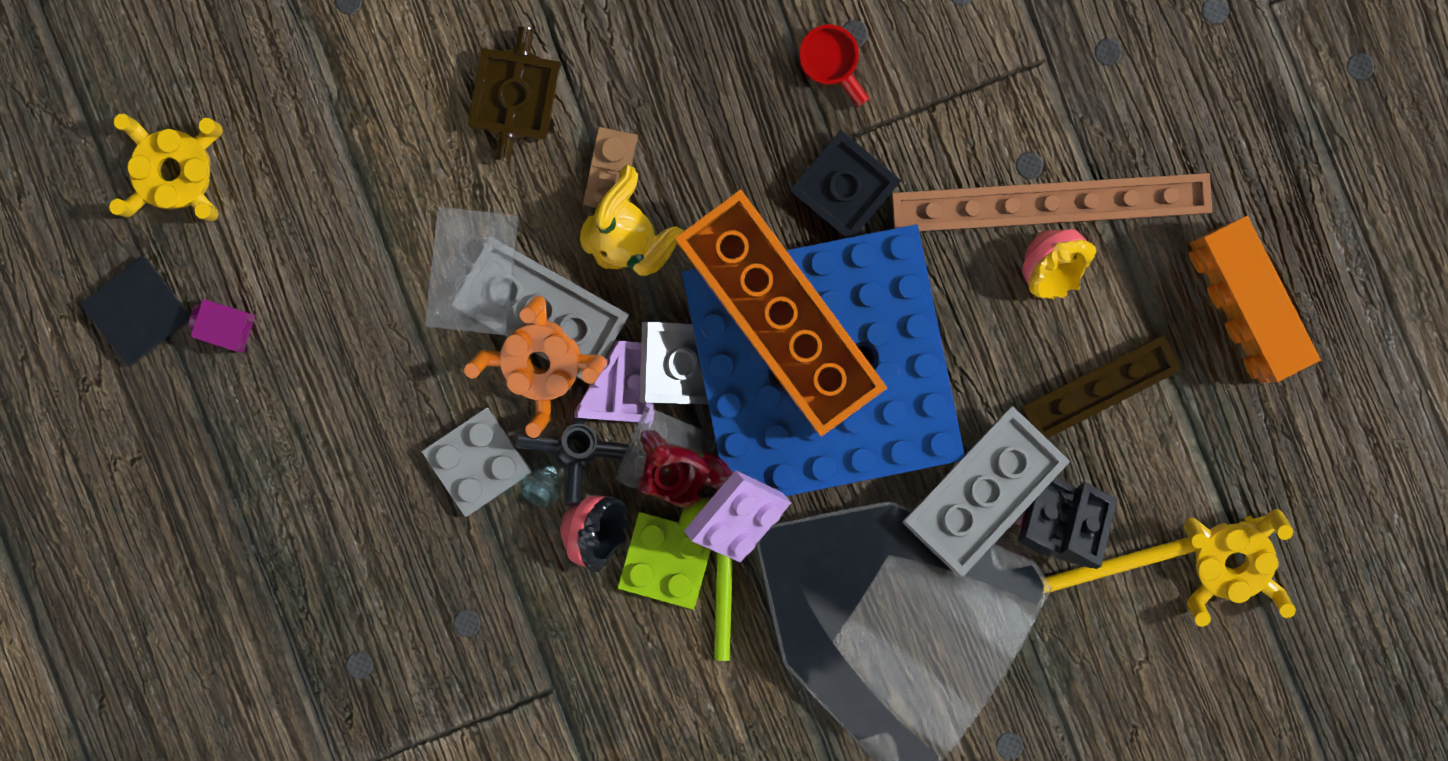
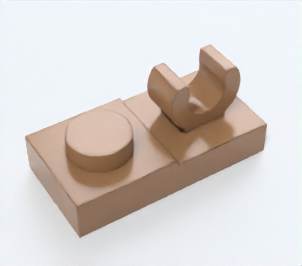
M599 127L583 206L597 208L604 195L618 182L620 176L618 172L625 165L632 167L638 135Z

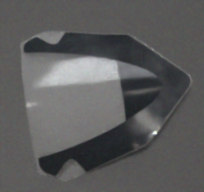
M893 502L849 508L774 524L758 541L757 546L783 663L874 761H943L969 729L999 685L1027 638L1052 589L1025 546L999 538L965 576L959 578L902 523L914 509Z

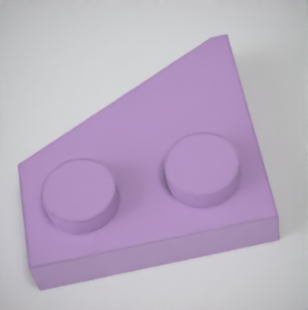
M615 341L606 356L607 365L598 379L589 385L574 411V418L652 423L653 403L639 402L641 342Z

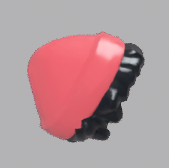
M590 495L583 501H580L579 505L570 507L563 514L560 534L570 561L586 567L591 572H598L606 566L609 558L619 545L627 541L624 530L630 527V521L627 518L628 511L623 501L613 496Z

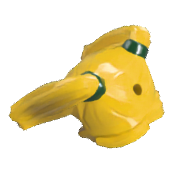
M625 165L618 172L620 175L618 182L601 199L595 214L588 216L583 223L580 231V242L583 250L588 254H593L597 264L602 268L618 270L623 267H629L639 276H647L656 273L667 262L677 245L675 237L684 232V230L675 226L663 230L656 236L654 235L650 220L638 207L629 202V198L637 185L638 173L634 167Z

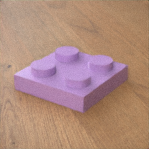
M735 470L684 532L691 541L741 562L746 555L752 552L755 545L770 527L780 519L782 513L791 502L782 492Z

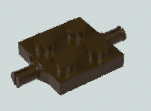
M518 26L515 49L498 51L482 48L468 127L490 131L499 136L494 157L498 161H502L504 152L503 161L511 162L514 139L530 138L547 141L561 62L542 59L530 52L535 29L528 27L524 42L526 29L523 26Z

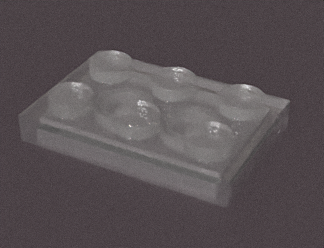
M438 207L425 327L506 335L519 222L518 215Z

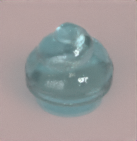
M546 466L543 469H536L527 474L523 480L522 495L531 503L542 508H548L551 502H556L561 495L560 479L556 475V467Z

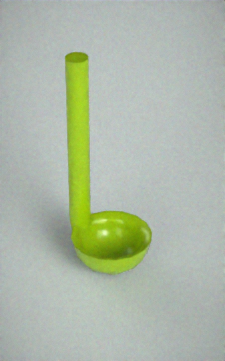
M712 497L700 498L699 502H694L692 506L685 507L681 512L678 526L688 527ZM718 552L714 660L729 661L733 559Z

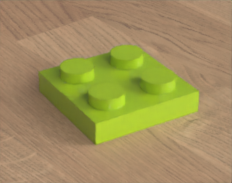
M639 511L618 589L694 610L711 549L691 541L684 532L687 527L678 526L679 522Z

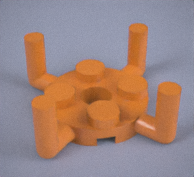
M540 295L532 297L520 311V319L524 324L509 335L501 351H478L464 368L465 375L473 379L478 377L486 366L501 367L507 381V387L511 392L535 400V415L525 428L526 434L531 438L538 437L551 420V400L564 395L579 375L580 370H583L581 374L583 381L592 384L598 379L607 365V360L602 355L581 354L578 344L573 338L570 339L562 331V327L547 321L546 301ZM533 352L546 354L550 360V368L540 369L536 367L532 362L531 354Z

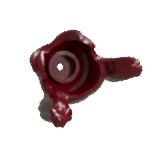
M654 429L644 430L641 433L640 442L646 454L642 475L638 478L637 492L641 494L656 496L676 506L689 507L694 502L700 501L699 492L705 484L719 490L733 474L727 463L715 454L696 453L682 446L666 443L665 439ZM665 468H669L668 473H663Z

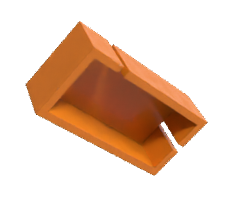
M1248 215L1231 221L1189 243L1193 251L1189 252L1190 259L1198 273L1204 272L1207 274L1211 285L1207 287L1208 295L1217 309L1223 308L1229 320L1225 323L1226 330L1235 344L1240 342L1247 356L1243 358V363L1252 379L1258 378L1260 383L1279 382L1321 361Z

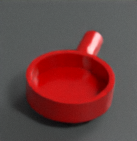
M832 24L821 25L811 30L803 39L799 51V61L805 75L820 85L833 86L840 84L857 108L870 99L853 76L859 60V48L852 34L846 29Z

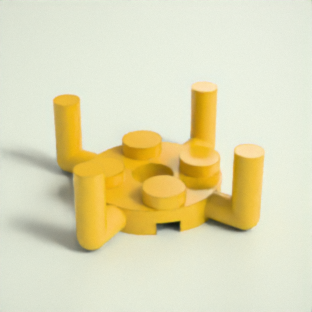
M118 114L114 118L115 127L126 132L137 144L128 163V172L136 191L125 201L121 199L112 200L109 205L110 211L113 214L129 218L146 203L162 209H181L192 205L198 218L209 222L215 221L218 218V210L204 195L210 182L211 166L206 148L221 136L223 132L222 126L210 118H203L199 122L201 132L195 138L184 132L172 129L157 131L149 135L135 119L125 114ZM169 159H176L181 166L180 175L173 181H166L161 175V166Z
M1274 509L1270 511L1257 526L1249 522L1239 521V524L1227 525L1222 523L1209 530L1195 518L1185 520L1184 529L1192 545L1196 548V570L1202 582L1200 587L1187 600V606L1198 626H1207L1211 621L1205 604L1213 595L1235 603H1242L1262 591L1273 600L1282 617L1290 618L1294 616L1296 608L1287 592L1272 580L1279 562L1274 546L1268 537L1275 531L1280 539L1287 540L1293 536L1294 532L1281 510ZM1237 552L1245 554V561L1241 566L1237 568L1225 566V561L1229 555Z

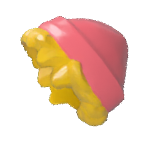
M1074 229L1045 230L1038 233L1026 249L1022 267L1023 277L1029 286V291L1041 299H1055L1057 297H1066L1067 291L1071 289L1079 290L1080 279L1085 269L1093 261L1096 247Z

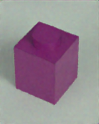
M202 299L201 306L195 305L190 316L189 327L193 328L190 337L233 351L244 352L256 315L211 300Z

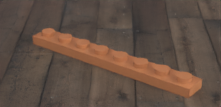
M1210 173L900 192L892 193L894 229L918 224L919 232L1211 214L1212 198Z

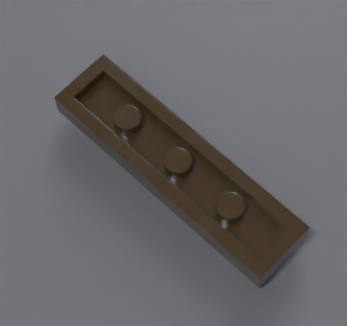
M1161 335L1020 408L1026 419L1048 439L1182 370L1165 336Z

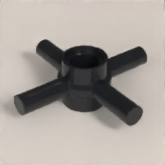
M583 387L571 388L569 426L563 428L557 436L540 434L536 438H531L526 433L517 432L515 439V448L555 453L557 461L566 467L564 504L568 506L580 504L582 467L589 464L594 456L634 460L636 446L633 444L597 441L594 431L585 425V418H574V411L587 391ZM576 439L580 441L584 447V453L577 454L572 452L567 446V440Z

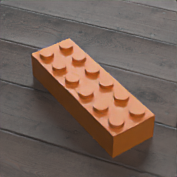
M742 190L736 192L675 237V241L820 437L887 389L882 379Z

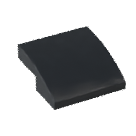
M1056 477L1026 509L1018 542L1051 557L1080 566L1098 569L1102 566L1118 499L1086 482L1075 487Z

